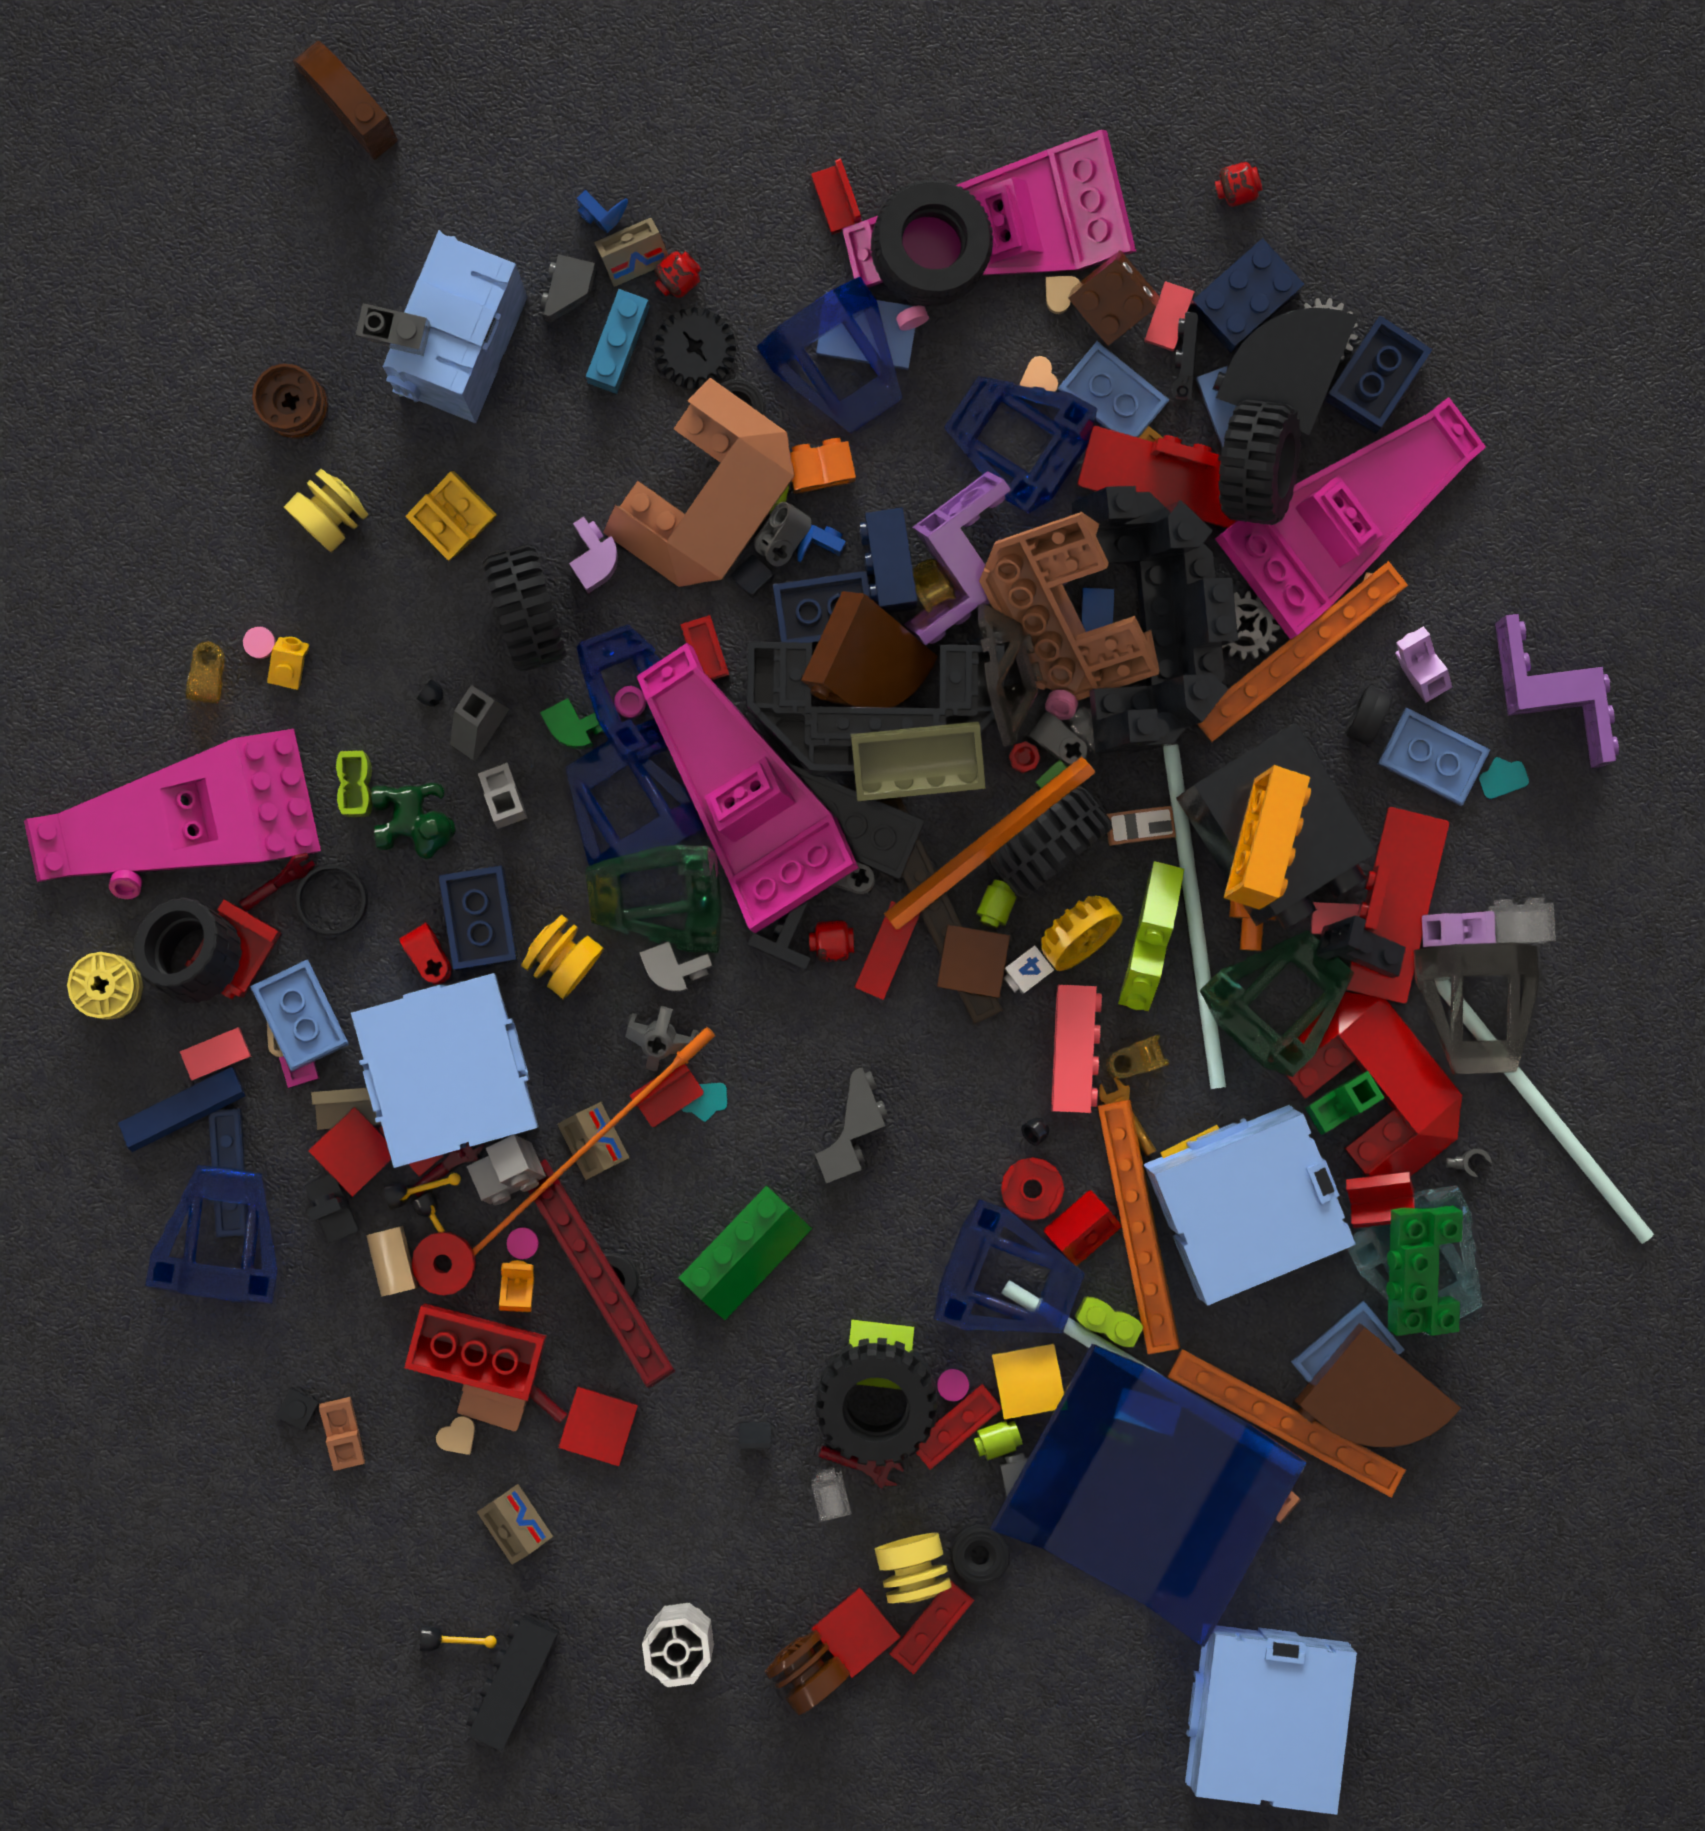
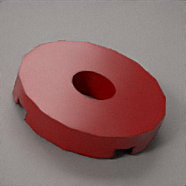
M1031 1157L1020 1159L1009 1167L1002 1179L1001 1193L1002 1199L1009 1211L1019 1218L1033 1221L1043 1219L1056 1211L1062 1202L1064 1186L1062 1177L1055 1166L1046 1160ZM1029 1180H1036L1041 1185V1193L1036 1198H1029L1024 1194V1184Z
M443 1231L429 1235L418 1244L414 1250L411 1264L413 1275L420 1286L433 1294L449 1295L467 1286L475 1271L476 1261L474 1251L468 1241L456 1234H452V1232ZM439 1255H446L451 1259L452 1267L449 1271L443 1272L437 1268L436 1259Z

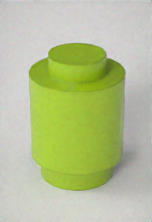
M994 879L992 885L987 886L976 913L981 917L980 922L995 929L998 928V925H1006L1017 898L1007 883Z
M1005 1420L977 1430L978 1437L973 1439L979 1457L985 1455L987 1461L1014 1452L1016 1447L1023 1445L1015 1421L1007 1423Z

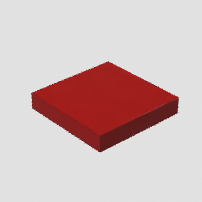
M355 1107L308 1150L351 1197L391 1160L386 1139Z
M578 1386L558 1448L620 1466L638 1404Z
M861 1587L811 1628L812 1631L817 1630L820 1633L822 1643L827 1642L829 1645L828 1650L834 1657L838 1656L849 1670L851 1678L901 1637Z

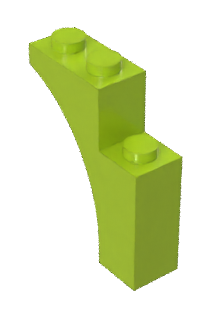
M1156 861L1153 862L1128 968L1118 1002L1120 1005L1128 1006L1134 1010L1149 1011L1161 979L1166 948L1174 927L1184 868Z

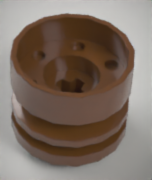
M283 363L271 366L259 376L254 384L252 400L256 413L264 423L284 437L299 439L310 436L321 427L327 417L329 404L326 392L318 381L297 365ZM292 399L297 400V408L295 410H292L290 408L292 406Z
M817 1630L798 1637L775 1656L773 1662L765 1670V1674L769 1679L781 1672L784 1673L775 1682L777 1689L792 1683L794 1687L785 1699L798 1715L805 1713L821 1702L850 1675L849 1670L838 1656L830 1658L825 1662L822 1661L821 1657L829 1649L827 1642L815 1649L812 1648L821 1638Z

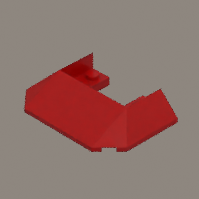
M1338 991L1265 1049L1304 1099L1308 1098L1353 1061H1355L1363 1073L1369 1071L1392 1110L1344 1148L1366 1177L1409 1172L1411 1177L1458 1139L1462 1094L1386 999L1361 993Z

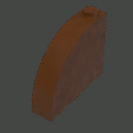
M316 41L293 60L298 71L373 160L377 159L398 141L387 114L345 65L323 43Z
M842 591L801 681L811 688L810 692L812 695L838 706L891 708L906 700L920 687L930 673L938 656L866 594Z
M1360 1323L1294 1400L1301 1406L1297 1412L1313 1424L1317 1419L1326 1428L1340 1437L1357 1444L1373 1447L1402 1446L1426 1438L1447 1424L1461 1409Z

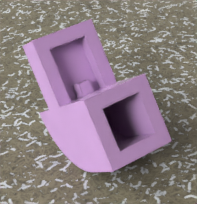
M582 517L573 524L589 551L569 564L587 593H590L607 582L614 574L618 563V552L612 536L600 542L599 539L604 536L595 522L592 521L588 524L586 519Z
M1424 626L1415 632L1405 635L1403 639L1396 642L1398 651L1395 654L1400 666L1425 703L1452 688L1448 669L1435 654L1430 634Z
M1494 911L1423 915V947L1474 946L1496 943Z

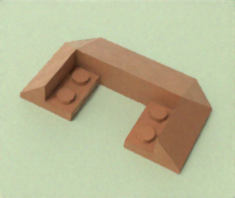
M709 378L687 400L691 404L674 427L675 431L720 462L690 508L684 514L647 486L637 481L620 507L615 505L603 532L608 537L612 536L615 542L678 587L723 580L795 476L789 450L788 433L712 378Z
M1083 512L995 541L979 580L1031 685L1042 690L1045 688L1053 691L1065 690L1073 694L1077 700L1090 697L1089 690L1117 688L1159 674L1151 630L1142 632L1136 617L1133 616L1086 632L1062 585L1063 583L1105 570L1109 564L1096 537L1099 523Z

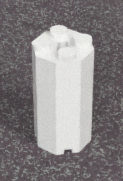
M690 1603L664 1606L647 1628L642 1643L645 1670L658 1678L667 1687L694 1684L702 1671L711 1662L714 1647L711 1619Z

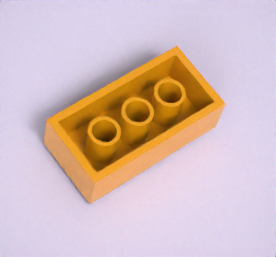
M1273 765L1254 779L1224 894L1225 899L1260 910L1284 895L1288 884V879L1284 878L1287 866H1291L1296 853V849L1292 847L1294 838L1299 835L1303 826V818L1300 817L1302 807L1307 805L1311 795V788L1308 787L1309 776Z

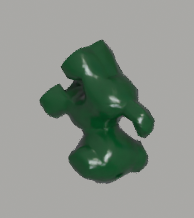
M431 782L421 786H401L398 789L386 786L372 787L373 807H376V810L387 809L391 802L395 804L392 821L374 827L376 847L379 850H389L394 847L396 838L407 836L413 838L418 856L423 859H430L454 836L456 832L454 821L451 818H447L444 813L432 811L423 814L422 807L425 797L429 795L437 796L440 799L444 797V788L441 784Z

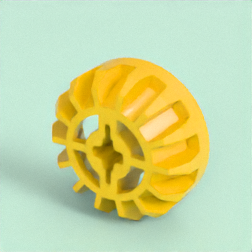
M1096 895L1088 896L1085 901L1079 900L1072 909H1066L1065 914L1059 919H1055L1053 926L1045 930V936L1041 938L1042 952L1057 971L1072 968L1091 956L1114 935L1122 923L1123 916L1108 898Z

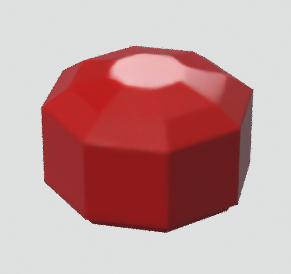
M1024 741L1013 746L1009 760L1013 769L1026 773L1035 770L1040 760V755L1035 745Z

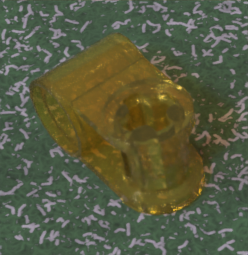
M935 559L924 560L914 567L915 590L928 613L933 611V607L949 598L951 600L956 598L950 582Z
M209 641L202 642L194 648L186 686V699L215 704H218L220 701L225 654L215 643ZM209 648H211V652L216 654V659L210 660L209 665H207L206 660L202 659V653H208Z
M1159 1034L1110 1054L1106 1060V1070L1113 1078L1123 1079L1170 1064L1168 1059H1164L1158 1042L1160 1040ZM1120 1055L1126 1057L1129 1061V1069L1125 1073H1119L1114 1068V1060Z

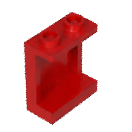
M223 899L217 910L219 915L228 920L237 930L242 950L238 971L233 976L234 979L221 992V994L233 1000L235 995L244 998L282 933ZM204 939L202 940L201 944L199 945L191 960H187L185 964L187 967H189L198 957L202 949Z

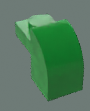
M568 698L540 712L554 738L562 745L573 749H584L593 746L587 734L593 732L595 736L610 729L612 727L610 722L615 720L608 706L580 720Z
M1366 1071L1327 1092L1323 1097L1305 1107L1322 1135L1350 1117L1362 1113L1385 1097L1369 1071Z

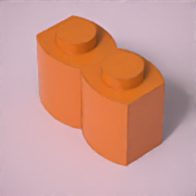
M831 438L822 441L823 446L810 448V444L792 447L790 456L795 476L791 482L794 494L855 482L856 476L849 442H841L840 438Z

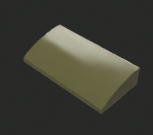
M979 722L851 734L857 801L986 789Z

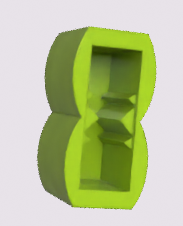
M363 750L340 751L336 762V771L341 782L337 793L339 810L345 817H369L373 806L372 793L368 786L372 775L370 759Z
M1084 1297L1074 1316L1085 1328L1094 1332L1104 1333L1110 1340L1124 1347H1134L1143 1329V1325L1136 1318L1122 1311H1114L1107 1303L1095 1297Z

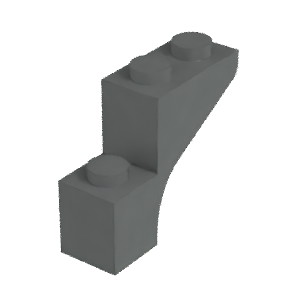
M863 1067L854 1070L851 1074L845 1123L840 1137L827 1149L815 1153L826 1183L862 1170L859 1163L865 1162L859 1144L852 1146L850 1140L885 1127L883 1120L889 1118L883 1101L876 1102L872 1090L877 1089L871 1071L865 1073Z

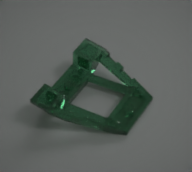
M659 846L600 861L586 868L585 875L591 922L593 924L629 934V931L647 935L650 936V941L656 943L664 940L677 944V949L687 952H719L722 901L717 854L709 846ZM678 866L679 875H685L688 900L624 909L620 881L621 874ZM689 912L684 926L685 931L638 921V919Z
M1309 931L1278 943L1274 948L1263 953L1249 956L1245 961L1234 966L1229 965L1221 969L1200 990L1216 1023L1263 1067L1291 1077L1298 1073L1314 1057L1354 974L1338 957L1325 960L1316 956L1320 941ZM1273 961L1246 990L1236 982ZM1292 961L1325 992L1282 1036H1279L1248 1005ZM1322 1013L1303 1044L1298 1037Z

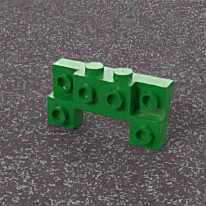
M1453 1205L1437 1208H1399L1391 1210L1390 1251L1387 1255L1389 1282L1387 1283L1386 1291L1389 1297L1388 1330L1396 1336L1426 1332L1430 1336L1459 1332L1460 1301L1452 1296L1438 1298L1439 1246L1441 1244L1462 1242L1463 1211Z

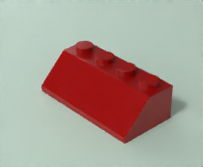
M424 1303L419 1310L404 1368L528 1401L547 1335Z

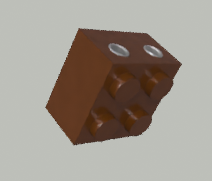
M1119 250L1073 287L1068 299L1109 346L1157 307L1160 297L1123 252Z

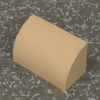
M403 1226L366 1235L381 1297L418 1288L417 1280L413 1275L412 1260Z

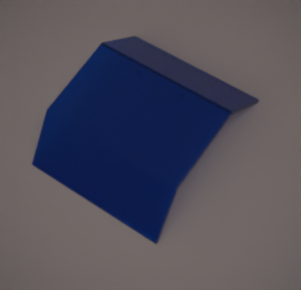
M1092 1343L990 1529L1054 1554L1146 1605L1199 1645L1205 1647L1307 1461L1248 1422L1138 1362Z

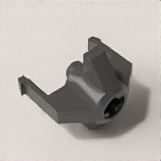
M661 1006L657 1021L652 1022L648 1026L636 1023L637 1014L632 1013L629 1016V1025L625 1037L641 1046L643 1052L648 1056L645 1069L657 1072L662 1059L670 1054L680 1052L699 1034L698 1030L694 1029L691 1037L677 1034L674 1027L670 1024L673 1012L671 1008Z

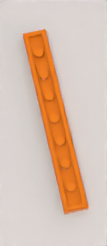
M1389 561L1320 615L1300 634L1285 643L1230 687L1205 720L1197 724L1211 743L1405 589L1408 584Z
M1081 756L886 911L884 914L896 930H899L1050 807L1094 775L1095 770Z
M1125 1100L1099 1105L1098 1111L1141 1324L1143 1325L1147 1353L1154 1354L1177 1350L1180 1348L1131 1101Z
M1181 1349L1167 1375L1168 1378L1391 1498L1406 1469L1360 1444L1340 1437L1317 1421H1314L1313 1424L1310 1423L1295 1409Z

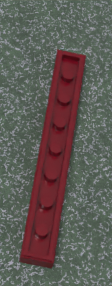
M546 1159L540 1162L546 1177L538 1181L539 1185L528 1191L530 1195L555 1173ZM557 1179L534 1202L647 1388H651L674 1373L675 1369L560 1180Z

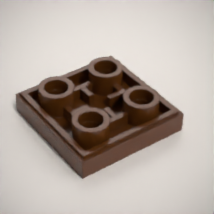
M947 925L937 987L999 998L1010 935Z

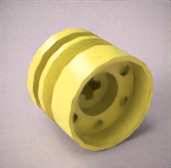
M320 469L316 476L325 485L320 489L309 480L307 485L314 494L312 499L310 500L297 492L284 508L318 542L332 553L346 539L338 527L340 523L343 522L355 530L357 524L348 515L353 511L359 518L364 520L369 514L364 510L359 498L340 479Z
M106 952L91 953L78 960L69 973L67 982L69 998L76 1009L87 1016L106 1020L122 1018L132 1012L141 1000L143 991L141 974L137 971L134 963L123 956ZM100 978L109 981V985L105 987V993L96 990V986L100 984Z
M938 1533L911 1536L875 1548L879 1569L895 1571V1575L883 1581L884 1588L899 1587L886 1593L888 1603L919 1602L932 1598L952 1587L950 1578L935 1579V1577L948 1572L947 1566L931 1564L932 1560L943 1555Z

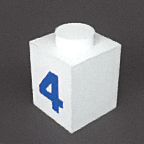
M1034 945L1004 968L1007 975L1003 979L1014 993L1019 989L1024 994L1053 972L1054 969Z

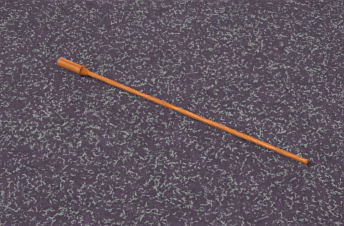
M706 1027L680 1052L678 1051L677 1056L669 1067L473 1248L474 1255L483 1249L671 1072L685 1063L688 1064V1061L715 1037L713 1031Z

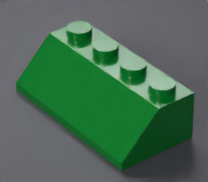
M766 1185L678 1278L707 1306L726 1320L812 1228Z

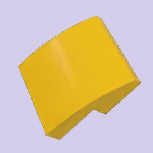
M450 471L432 492L425 494L405 517L448 561H451L495 519L497 514L455 471Z
M1054 1343L992 1354L1004 1419L1067 1408Z

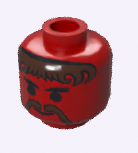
M1248 162L1222 168L1220 180L1215 181L1219 200L1225 198L1227 204L1231 207L1255 201L1258 198V192L1263 191L1257 166L1252 168Z
M674 251L656 266L655 274L658 280L654 283L666 297L671 293L677 298H682L700 282L699 272L701 268L686 251L683 254Z
M843 920L818 922L815 932L809 933L810 952L816 951L817 958L821 962L846 961L849 953H854L853 928H848V924Z

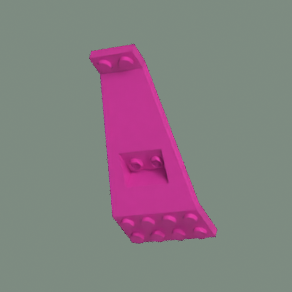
M1101 129L956 185L963 187V190L969 191V194L976 197L975 199L981 203V207H984L985 213L989 216L988 220L991 222L993 248L989 263L982 276L1081 271L1106 262L1119 250L1124 255L1136 252L1106 130ZM1002 201L1003 209L999 211L998 204ZM878 216L842 229L856 289L864 290L883 283V280L880 279L879 274L875 270L876 267L873 265L871 257V235ZM934 217L918 218L913 220L903 233L902 242L907 255L916 264L924 268H947L956 261L960 254L961 242L956 231L941 219ZM1009 231L1011 237L1009 241H1006L1005 235Z
M1448 397L1428 414L1294 485L1289 509L1280 522L1274 525L1236 521L1216 537L1215 540L1291 640L1330 608L1464 466L1486 446Z
M688 643L684 644L636 676L726 873L749 930L757 933L859 868L836 816L704 673L695 650Z
M294 729L231 739L58 814L24 820L37 882L65 877L113 874L118 870L144 872L255 864L291 858L302 853L314 854L321 851ZM182 795L188 798V806L182 804ZM188 826L195 829V836L188 834Z

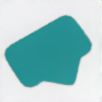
M1496 757L1488 771L1480 775L1479 781L1485 796L1492 799L1526 787L1529 783V778L1522 762L1515 761L1511 763Z
M723 1083L699 1084L704 1094L681 1110L683 1112H692L702 1121L706 1122L716 1111L724 1110L727 1107V1088Z

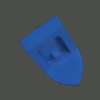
M586 190L576 198L580 207L577 211L581 217L589 224L594 221L606 233L617 225L628 203V200L625 198L607 212Z
M811 524L809 532L798 545V562L801 563L812 543L840 557L846 546V541L841 539L843 534L828 526L823 530Z

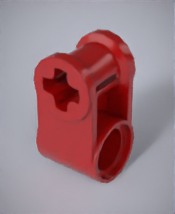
M427 922L399 938L405 952L426 981L433 984H442L449 980L452 974L451 964ZM433 962L443 966L439 969V976L429 974L433 969L431 965Z

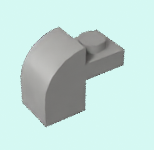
M508 763L478 773L484 790V797L497 829L528 818Z
M670 942L640 952L645 969L652 981L659 987L672 992L688 990L684 980L685 977L689 976L691 981L709 975L707 969L713 967L708 954L678 965Z

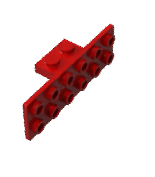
M1092 427L1077 482L1079 487L1098 491L1105 487L1136 486V492H1150L1165 507L1181 500L1203 522L1229 528L1237 521L1229 519L1221 510L1222 504L1219 501V468L1221 461L1218 460L1219 454L1211 453V447L1202 444H1194L1193 447L1181 444L1182 440L1180 438L1164 435L1163 439L1158 438L1152 442L1103 427Z
M1394 807L1387 809L1373 871L1368 872L1364 889L1368 890L1366 901L1361 902L1357 916L1366 920L1365 930L1406 947L1400 974L1395 978H1390L1351 961L1345 985L1346 990L1402 1004L1407 1002L1423 936L1422 916L1428 915L1449 821Z

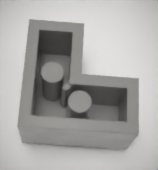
M514 1134L487 1147L486 1150L489 1156L467 1166L481 1201L488 1204L493 1203V1205L507 1202L511 1199L510 1194L519 1190L525 1192L539 1185L538 1181L546 1177L532 1143Z

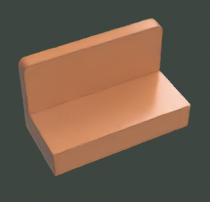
M463 1385V1394L457 1409L458 1414L511 1431L518 1430L527 1403L526 1400Z

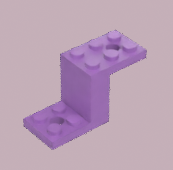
M988 471L912 527L953 585L952 589L904 624L907 630L925 645L938 642L946 635L945 631L954 624L959 625L965 622L971 616L970 612L979 605L985 606L990 603L979 582L985 563L961 530L963 525L968 527L974 524L980 518L979 514L986 508H994L1002 503L1006 498L1005 494L1011 490L1004 479Z
M1519 614L1506 615L1496 622L1508 716L1582 706L1591 768L1603 767L1616 761L1615 755H1619V744L1617 737H1612L1611 724H1614L1615 716L1612 705H1608L1606 693L1610 692V680L1608 674L1603 673V667L1527 676V672L1531 669L1528 652L1524 653L1522 640H1526L1524 621H1519Z

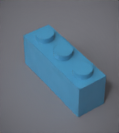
M618 289L586 374L588 384L615 394L618 393L650 308L648 299Z

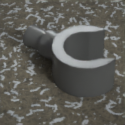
M1470 1149L1462 1157L1446 1158V1168L1463 1169L1467 1175L1478 1177L1468 1166L1469 1158L1473 1154H1479L1486 1162L1492 1163L1486 1151Z

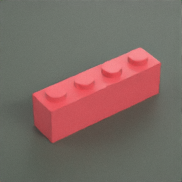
M1057 985L1051 1111L1091 1113V1107H1097L1098 1089L1092 1088V1076L1098 1075L1099 1057L1093 1056L1094 1044L1100 1043V1025H1095V1012H1101L1102 994L1096 993L1097 986Z

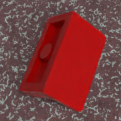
M841 158L835 160V166L811 174L831 235L842 232L843 228L861 222V214Z
M683 1064L671 1072L636 1106L639 1107L650 1126L656 1127L701 1097L704 1091L687 1065ZM650 1081L640 1089L630 1094L632 1100L637 1095H639L652 1081Z
M1409 1172L1346 1179V1190L1351 1203V1223L1353 1228L1391 1224L1392 1209L1415 1208L1414 1188Z
M1089 1190L1044 1229V1233L1059 1248L1068 1261L1076 1267L1122 1228V1225L1093 1191Z

